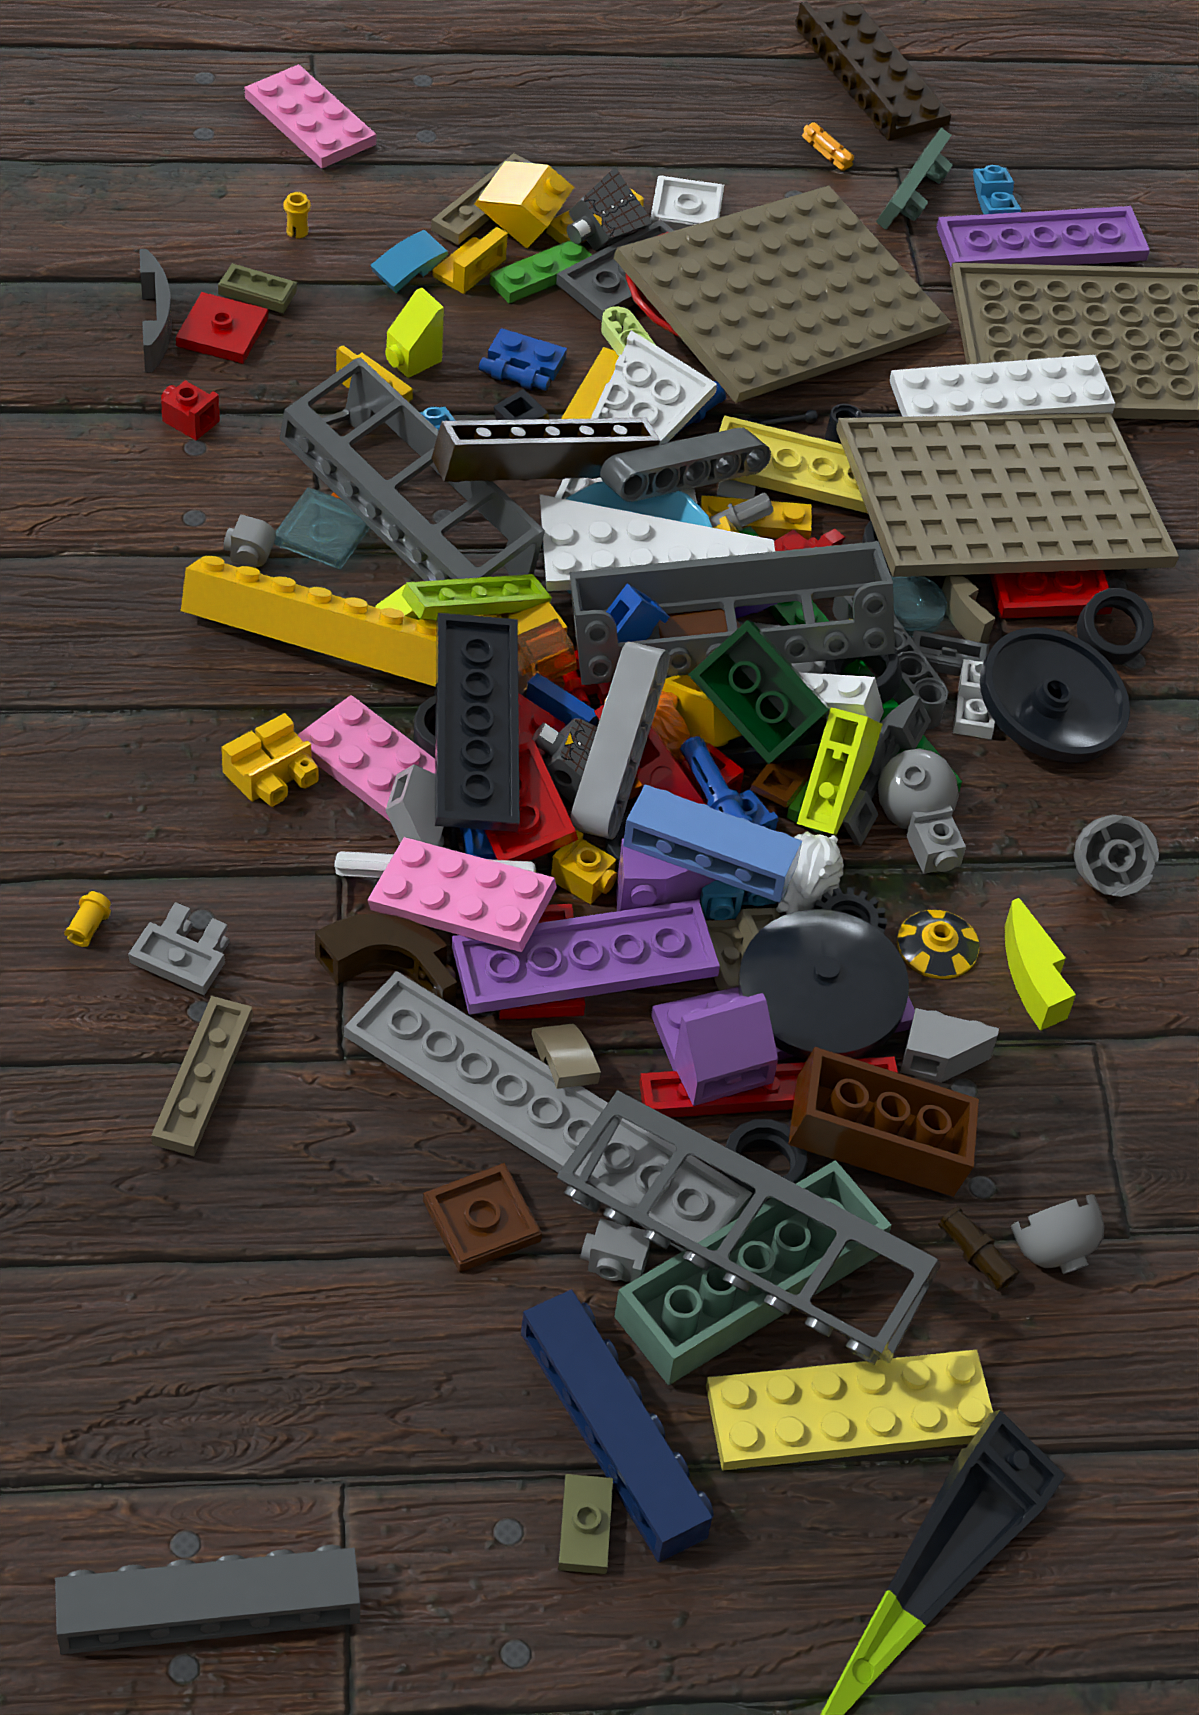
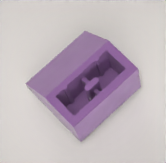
M763 993L749 997L739 996L728 1003L710 1008H696L688 1014L682 1015L674 1067L693 1106L773 1083L778 1055L767 1001Z

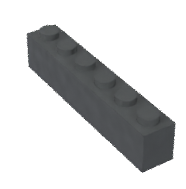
M326 1545L316 1549L314 1552L304 1553L276 1550L264 1557L245 1558L241 1555H226L215 1562L205 1563L177 1560L165 1567L155 1568L127 1565L115 1572L106 1573L77 1570L69 1573L66 1577L55 1578L56 1626L60 1655L360 1623V1596L355 1547L343 1548L339 1545Z

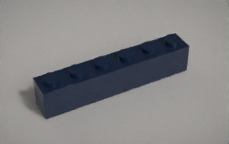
M571 1289L523 1311L521 1335L606 1477L613 1478L615 1492L659 1563L708 1538L714 1516L713 1508L706 1494L703 1491L697 1492L689 1480V1470L681 1454L678 1452L673 1453L666 1443L665 1431L659 1418L654 1413L649 1415L641 1402V1391L634 1378L624 1375L618 1365L619 1358L614 1345L609 1339L603 1340L595 1328L596 1320L591 1308L585 1302L580 1303Z

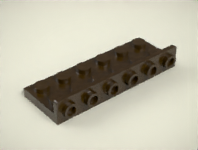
M807 1L800 2L798 16L795 20L797 31L803 35L813 51L827 65L829 71L833 72L843 88L850 93L859 108L867 114L875 128L879 129L888 141L950 125L952 114L859 3L847 4L816 13Z

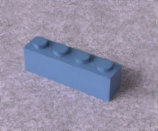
M646 784L626 820L623 842L624 847L779 903L797 868L802 840L791 837L786 833L771 830L752 823L747 819L732 816L713 809L708 805L676 796L669 791L660 790Z

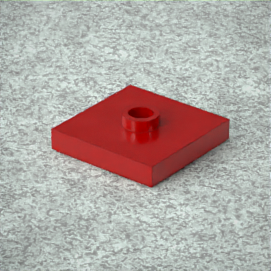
M201 292L176 335V346L244 364L268 320V309Z

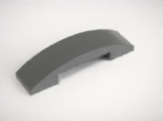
M139 249L142 300L156 299L157 320L142 321L145 372H153L162 361L170 343L172 332L170 290L167 277L157 259L147 249Z
M912 696L901 703L880 722L883 725L872 763L842 822L854 845H862L879 815L872 802V798L878 789V781L882 769L892 757L898 754L900 749H916L931 722L923 702L918 696Z

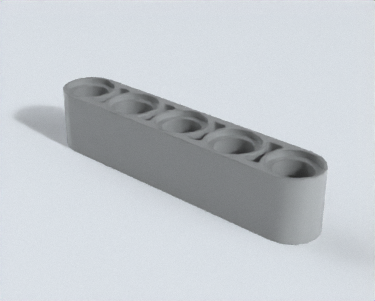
M629 641L622 648L572 808L570 820L575 830L611 840L616 837L668 673L670 662L668 650Z

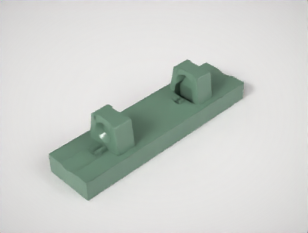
M940 128L876 220L877 224L887 229L899 213L913 221L920 216L928 201L915 189L924 176L940 184L953 165L940 153L952 136L951 134Z

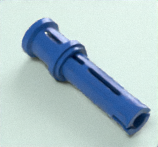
M695 736L684 741L680 748L681 753L686 758L697 782L702 788L708 800L707 805L718 811L755 823L750 816H746L741 807L742 798L740 794L729 789L704 739Z

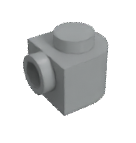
M240 514L235 528L229 527L226 532L223 549L231 551L230 561L244 566L259 567L264 565L276 540V532L265 521Z

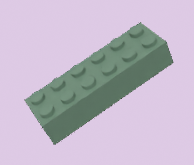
M836 1160L796 1183L798 1186L888 1233L890 1232L891 1224ZM771 1198L763 1204L730 1254L729 1259L785 1291L798 1295L835 1239L837 1232L784 1203ZM738 1219L699 1241L698 1244L712 1251L717 1250ZM849 1241L815 1295L880 1254L855 1241ZM686 1250L619 1289L614 1316L668 1386L784 1314L764 1302L767 1296L766 1293L753 1286L746 1293L724 1281L723 1278L727 1272L711 1264L708 1270L705 1271L683 1258Z

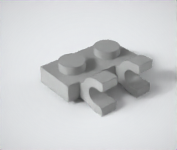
M175 902L162 926L149 922L128 953L129 962L205 995L225 964L223 951L229 944V938L224 936V934L228 930V926L212 918L199 942L188 939L186 935L193 927L192 922L186 920L191 913L190 908Z

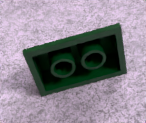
M749 620L742 624L688 674L768 764L774 762L803 739L829 715L831 709L762 631Z

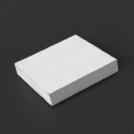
M658 176L651 213V220L653 222L651 224L661 219L673 230H679L719 218L724 185Z

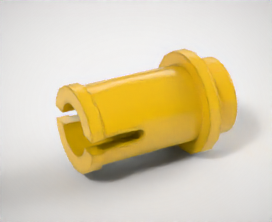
M301 192L290 193L283 204V208L287 212L286 232L293 238L294 227H296V238L299 239L307 236L309 232L308 212L311 209V203L307 196Z
M94 891L80 898V908L64 932V935L68 936L67 939L71 943L80 947H87L90 944L91 938L101 921L109 918L111 914L110 900L103 894Z

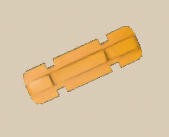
M815 122L804 127L803 138L810 145H813L825 158L833 162V165L841 171L852 167L853 154L824 131L822 127Z

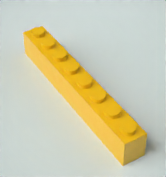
M216 556L201 557L186 567L181 604L182 612L436 687L435 620H417L406 617L402 611L397 609L372 607L363 599L338 597L332 595L330 590L322 587L307 588L297 585L293 579L280 576L273 578L260 574V571L254 567L232 566L224 563L222 558Z

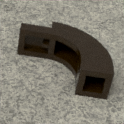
M362 914L338 920L315 931V957L337 985L366 971L389 969L407 975L421 987L450 1005L456 1006V989L459 984L455 972L446 964L447 944L425 926L395 915Z

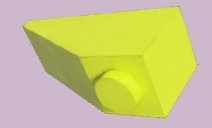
M831 707L797 821L798 825L833 835L837 834L872 763L883 724L867 716Z

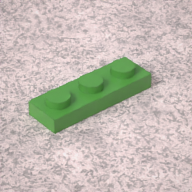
M569 240L491 272L490 285L510 304L557 284V273L588 258L592 254L581 243L575 244Z

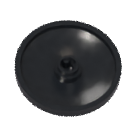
M1038 627L1010 632L998 640L992 647L981 667L980 690L989 714L1000 729L1013 741L1041 757L1067 763L1094 760L1113 748L1128 725L1130 716L1129 698L1124 683L1117 671L1096 649L1081 639L1065 632Z
M813 909L793 912L775 919L753 937L742 958L738 991L739 996L747 997L760 993L764 994L775 1045L778 1049L806 1060L809 1058L814 1047L855 1059L883 1045L896 1031L905 1012L909 994V979L900 953L893 943L877 928L850 914L832 910Z

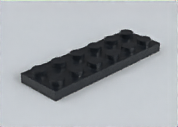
M438 613L436 621L435 826L517 832L520 824L518 619Z

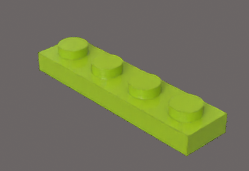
M533 574L406 582L401 594L420 620L437 618L438 613L472 616L514 613L547 601L550 603L552 600L550 594Z

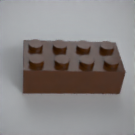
M814 1047L797 1077L788 1145L954 1197L974 1167L979 1099Z

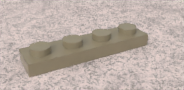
M515 153L505 160L532 163ZM505 161L431 220V231L459 245L491 218L474 203Z
M211 996L152 1132V1145L195 1156L253 1017L252 1006Z

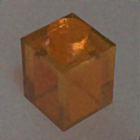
M557 618L518 635V671L522 676L528 674L531 679L536 673H539L551 681L578 669L574 645Z

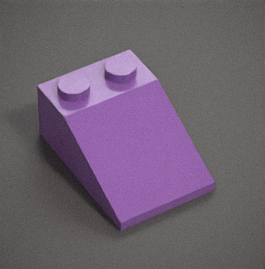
M622 839L616 884L617 911L697 899L700 901L702 888L715 881V879L624 847V839Z

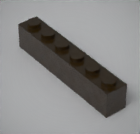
M647 418L442 421L431 458L444 482L528 481L531 479L563 480L565 478L597 479L601 478V468L611 456L660 444L661 440Z

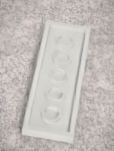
M1095 355L892 370L890 376V384L902 417L1107 412L1113 414L1115 401Z

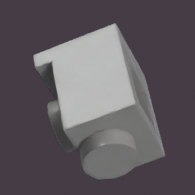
M946 805L940 810L931 812H912L906 837L923 874L935 871L946 872L956 867H961L966 845L953 820L951 805Z
M600 1218L595 1235L587 1233L580 1259L589 1261L588 1271L597 1273L603 1279L610 1281L622 1280L631 1283L644 1273L651 1241L643 1237L646 1230L632 1226L626 1228L616 1222Z

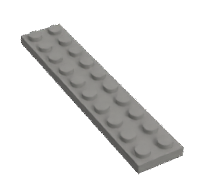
M397 971L344 1026V1037L558 1173L608 1104L582 1086L557 1089L548 1065ZM622 1118L587 1184L630 1207H637L674 1154L676 1146ZM597 1143L575 1172L576 1178L580 1176ZM688 1156L649 1212V1217L698 1243L736 1220L751 1200L752 1192L694 1156ZM670 1243L672 1246L679 1249L680 1251H684V1249L680 1248L679 1246Z

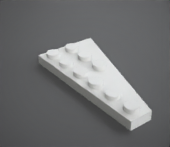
M631 330L627 337L625 349L617 359L615 371L610 382L606 384L591 419L647 418L661 440L659 445L666 444L716 393L717 383ZM565 478L562 480L555 497L566 499L593 483L602 482V479Z
M540 495L541 524L545 530L543 551L546 591L571 590L569 572L775 552L773 539Z

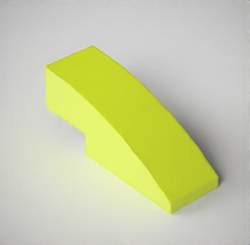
M1020 898L1012 900L1005 923V947L1008 965L1016 990L1027 1012L1041 1031L1068 1019L1076 994L1060 975L1066 957Z

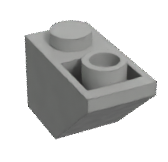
M414 764L396 775L385 811L400 843L406 837L443 847L444 836L441 835L443 827L435 826V774Z
M916 1008L900 1072L942 1083L989 1060L997 1040L999 1028L985 1025L979 1021H967L947 1016L938 1011Z

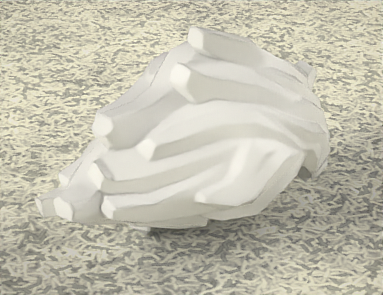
M805 832L794 837L802 840L797 868L781 902L776 908L779 913L786 911L787 914L810 910L814 908L817 900L821 901L824 893L828 892L832 896L833 889L839 888L844 864L837 846L838 838L835 835L828 838L821 834L812 835L809 832Z

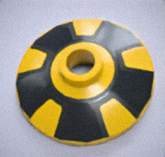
M925 910L913 914L901 925L897 936V948L903 961L917 973L934 979H951L965 974L973 967L979 954V940L974 929L961 917L942 910Z

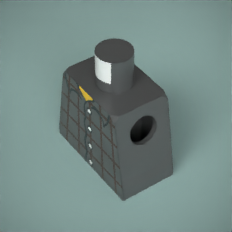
M614 168L569 210V215L574 222L567 226V234L575 244L587 240L593 250L600 251L646 228L653 221L621 174Z
M575 718L558 732L546 723H542L533 735L532 740H534L538 748L548 754L545 766L557 791L574 805L597 726L580 718Z

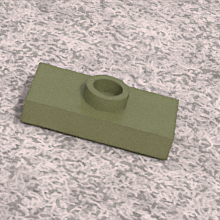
M231 264L218 284L219 295L280 313L285 312L297 293V282L236 264Z
M565 1475L558 1570L606 1574L613 1478Z

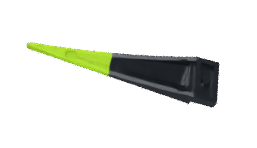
M1001 1410L990 1413L967 1448L961 1449L821 1715H844L888 1665L953 1597L1045 1508L1065 1477V1474Z

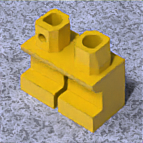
M286 713L255 728V733L250 731L221 746L223 773L251 802L261 798L273 807L284 801L288 796V786L286 783L294 779L301 788L305 789L319 780V768L312 759L311 743L309 741L303 742L294 731L293 721Z

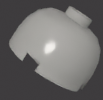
M920 748L905 750L892 757L882 769L878 781L879 802L886 816L894 824L907 830L912 812L936 811L944 808L946 805H951L954 811L959 797L956 775L948 762L935 752Z
M1115 814L1095 819L1083 828L1076 840L1074 850L1076 869L1085 883L1100 893L1121 897L1136 893L1147 885L1153 877L1151 873L1155 862H1158L1159 859L1157 841L1148 826L1132 817Z
M1095 1195L1086 1196L1088 1205L1079 1207L1077 1200L1073 1199L1028 1216L1031 1225L1022 1230L1019 1222L1012 1224L1011 1229L1024 1256L1033 1264L1043 1268L1060 1267L1063 1274L1087 1266L1086 1256L1099 1248L1104 1236V1221Z

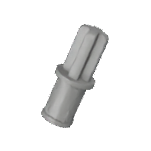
M762 493L738 505L733 506L729 504V509L711 516L709 519L712 527L720 524V518L726 516L740 532L743 531V526L772 514L774 510L768 495Z

